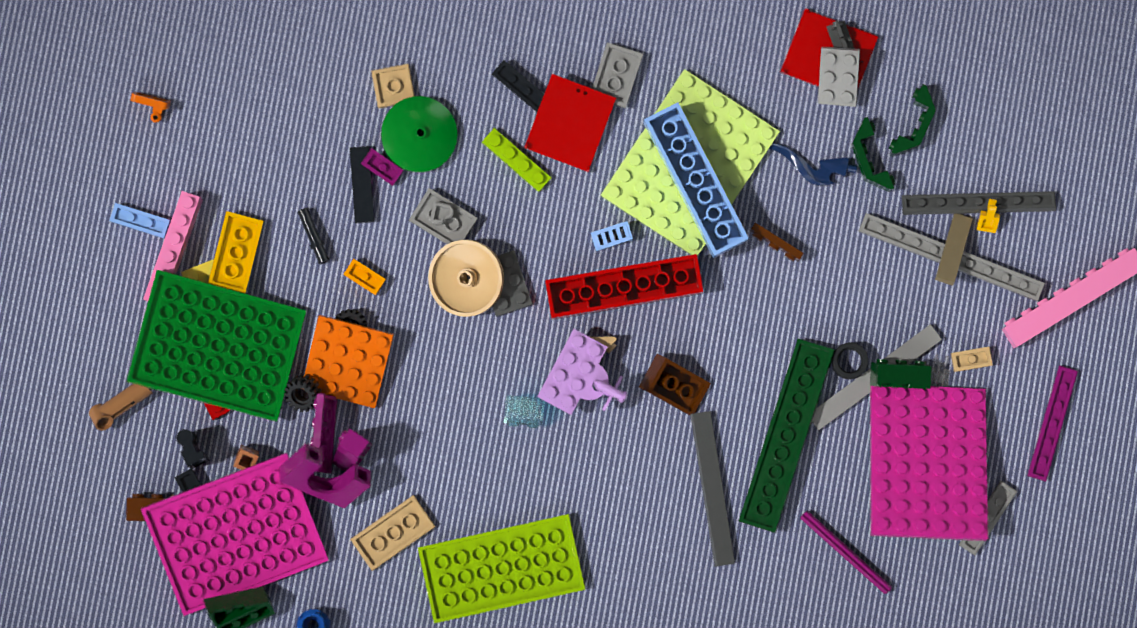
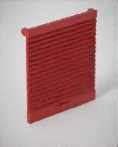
M805 8L780 73L819 87L822 46L833 47L826 26L832 25L835 20ZM846 25L854 48L860 49V61L862 62H859V88L878 36Z
M552 74L524 148L589 172L616 98Z

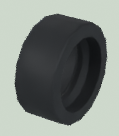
M848 342L841 344L835 350L831 365L833 371L843 379H854L865 372L868 367L869 358L862 346ZM845 350H854L860 355L861 365L854 372H846L839 365V356Z

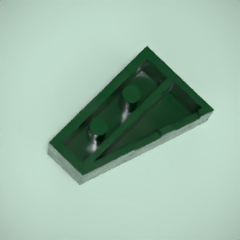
M877 359V362H871L870 385L874 387L931 389L932 366L926 365V361H915V364H907V360H896V363H888V359Z
M263 586L203 599L207 614L216 628H246L275 614L271 599Z

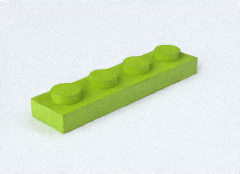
M495 128L482 141L483 145L538 193L551 180L547 173Z

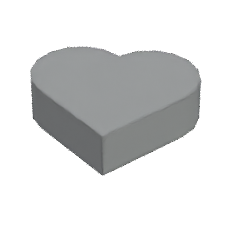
M433 202L431 221L433 224L441 225L445 219L453 217L454 209L451 205Z

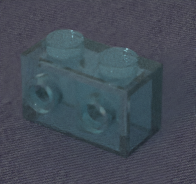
M506 395L503 423H508L509 426L527 425L529 428L542 426L544 415V401L542 399Z

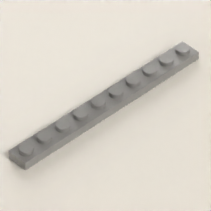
M865 213L858 231L937 263H940L945 245ZM963 251L958 271L1036 302L1039 300L1045 283Z

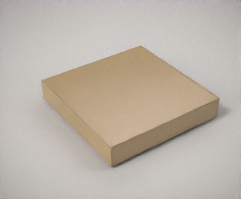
M409 64L371 71L378 109L394 106L403 99L415 96Z

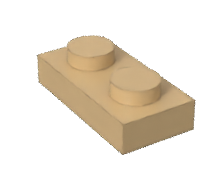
M989 347L951 353L954 372L993 365Z

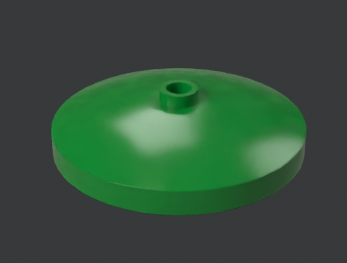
M413 96L399 101L388 111L381 127V142L386 155L395 165L409 172L424 173L439 168L450 158L457 143V127L452 114L443 104L429 97ZM421 130L424 135L419 136L417 131Z

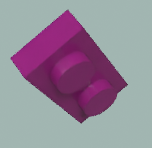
M372 148L361 162L363 166L392 186L403 172L400 167Z

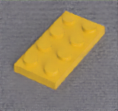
M226 211L208 284L246 293L264 221Z

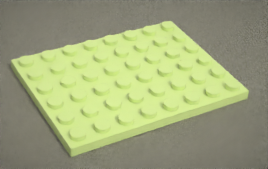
M684 69L655 114L677 102L679 103L732 205L780 131ZM645 127L602 192L601 197L688 254H697L698 257L706 243Z

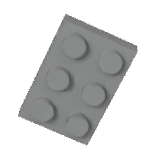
M607 42L592 89L615 97L614 105L626 109L643 54Z
M822 46L818 104L856 107L860 49Z
M429 188L409 221L445 244H449L454 241L465 240L478 218ZM434 201L449 204L454 209L453 217L445 219L441 225H435L431 221Z

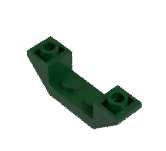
M922 84L920 88L916 87L912 98L915 99L914 105L927 111H922L918 119L921 124L918 129L914 128L910 138L913 141L900 135L897 140L893 138L889 146L891 150L890 156L892 157L918 148L935 114L936 109L925 84Z
M868 117L863 119L851 147L864 181L890 192L894 189L893 185H895L893 175H889L888 170L873 175L872 173L875 172L871 161L868 162L866 157L868 154L865 144H861V141L872 138L876 131L873 121H869Z

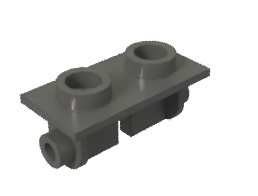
M838 20L833 22L832 25L826 26L833 47L855 49L845 20L841 22Z

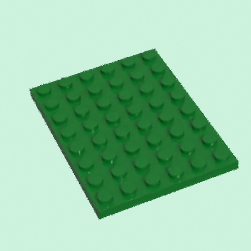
M156 270L126 382L277 422L306 310Z

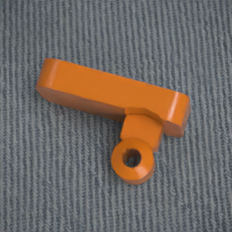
M132 92L130 99L132 102L153 107V113L150 118L155 123L162 120L163 110L169 109L171 103L170 100L139 92Z

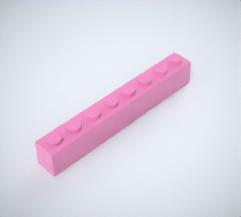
M1128 248L1118 253L1119 257L1114 261L1110 258L1101 263L1103 267L1099 270L1093 268L1085 273L1087 277L1083 280L1077 278L1070 282V288L1064 290L1062 287L1053 293L1055 297L1048 300L1046 297L1037 303L1039 307L1034 310L1028 308L1021 312V318L1015 320L1013 317L1005 322L1006 327L1002 331L1012 347L1020 346L1137 274L1136 249L1133 248L1130 251Z

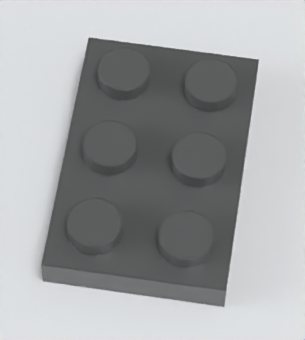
M514 250L497 256L504 272V285L499 299L493 305L496 317L533 305Z

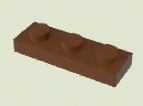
M756 222L750 230L754 238L759 241L765 240L769 243L768 246L777 252L781 250L785 253L784 256L792 262L795 260L799 261L804 254Z

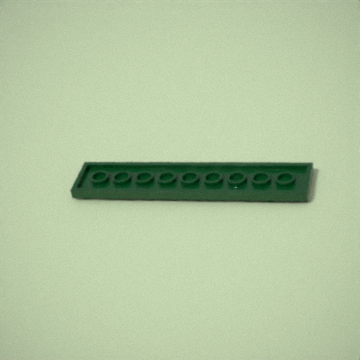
M797 339L739 522L772 533L777 532L832 362L834 349Z

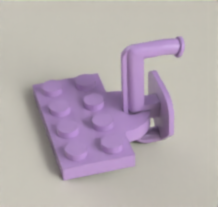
M573 329L537 397L572 415L580 398L595 400L602 395L607 396L608 399L602 409L605 411L612 397L619 399V402H623L627 393L617 389L623 377L620 376L613 387L609 385L605 369L599 365L607 346Z

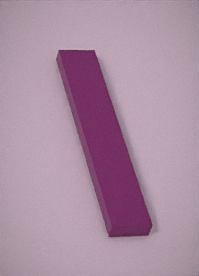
M1058 366L1027 473L1028 477L1047 481L1078 371Z

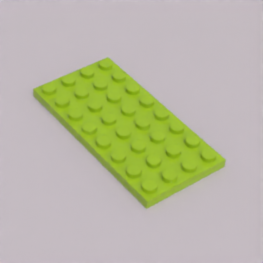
M569 514L418 547L434 623L585 590Z

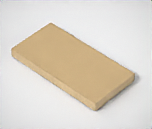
M413 495L350 540L373 571L436 526Z

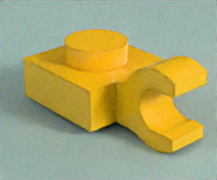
M989 199L987 211L980 212L977 230L996 233L1000 214L996 213L997 200Z

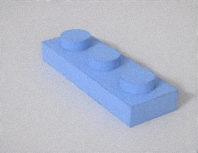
M117 203L114 205L109 220L112 223L163 239L166 237L171 222L168 219Z

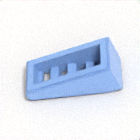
M628 221L591 233L596 251L633 241ZM620 228L624 229L625 238H622ZM616 230L619 240L615 241L612 231ZM607 232L609 233L611 239L610 243L607 242L605 233ZM600 234L602 236L604 245L601 246L597 236Z

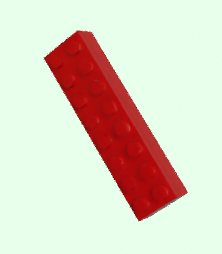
M697 254L545 280L552 320L703 294Z

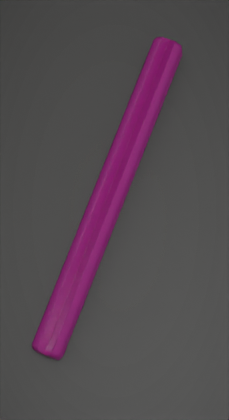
M805 511L800 518L881 592L887 594L891 590L892 586L811 513Z

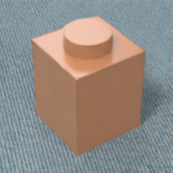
M241 444L233 467L242 470L255 465L259 457V451Z

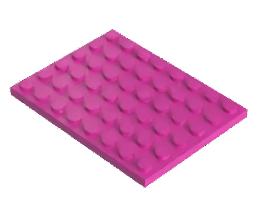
M870 385L871 536L973 541L988 540L986 389L931 386V389L874 387Z
M287 453L141 508L183 616L206 608L203 599L261 587L329 561L303 492L279 482L280 466L289 459Z

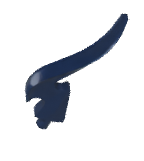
M772 143L769 149L787 158L805 180L816 186L833 185L834 182L829 179L833 173L845 177L846 172L856 173L857 166L848 164L849 158L820 160V169L813 170L791 148Z

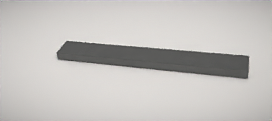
M1054 191L902 195L901 197L903 215L980 213L981 211H987L989 199L997 200L996 213L1056 211V200Z
M711 412L690 414L714 566L735 564Z

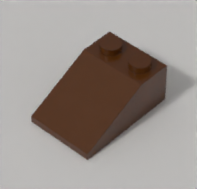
M656 354L639 388L690 415L696 412L711 383L673 361Z

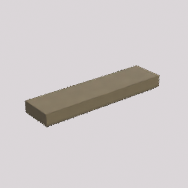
M961 214L953 215L935 280L954 285L973 218Z

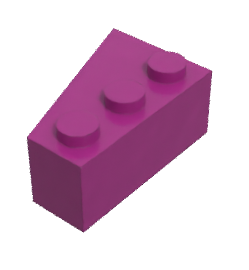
M351 429L348 432L344 430L338 439L341 442L337 447L332 463L346 472L354 464H360L373 444Z

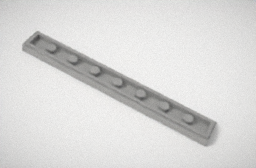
M930 324L884 359H888V363H896V360H907V364H910L942 339ZM871 368L816 408L812 423L818 431L870 393Z

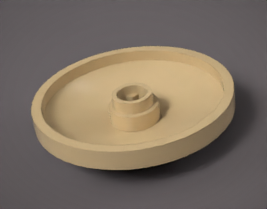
M474 240L454 241L445 245L434 256L428 273L429 288L435 301L447 312L462 317L475 316L490 309L499 299L504 285V272L497 255L485 244Z

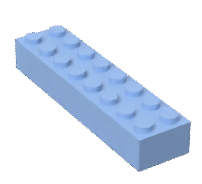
M677 102L644 119L643 123L712 257L715 258L747 242L749 238L679 103Z

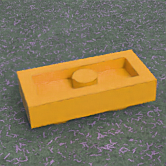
M355 259L352 260L343 274L375 296L386 281L385 278Z

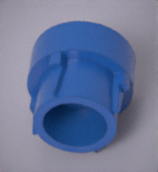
M319 609L307 610L298 617L297 628H309L311 620H316L319 623V628H331L329 617Z

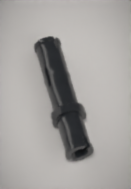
M309 208L299 210L297 213L311 243L310 248L314 251L318 264L330 261L324 248V240H321Z

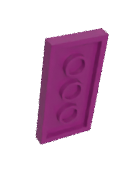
M317 394V398L314 400L315 417L312 421L314 434L311 438V445L322 450V466L315 472L331 474L338 399L335 396Z

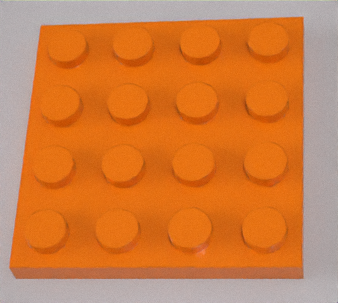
M319 315L304 377L309 375L310 380L313 377L315 379L313 382L320 384L318 388L321 387L322 391L320 393L376 408L394 334Z

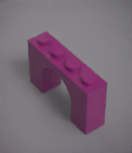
M307 443L280 466L279 482L341 508H346L371 486V470L354 464L338 477L322 478L314 475L313 473L322 466V450Z

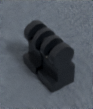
M187 429L180 430L177 433L176 440L184 449L180 452L187 467L193 469L210 461L207 453L199 450L197 445L198 437L195 433Z

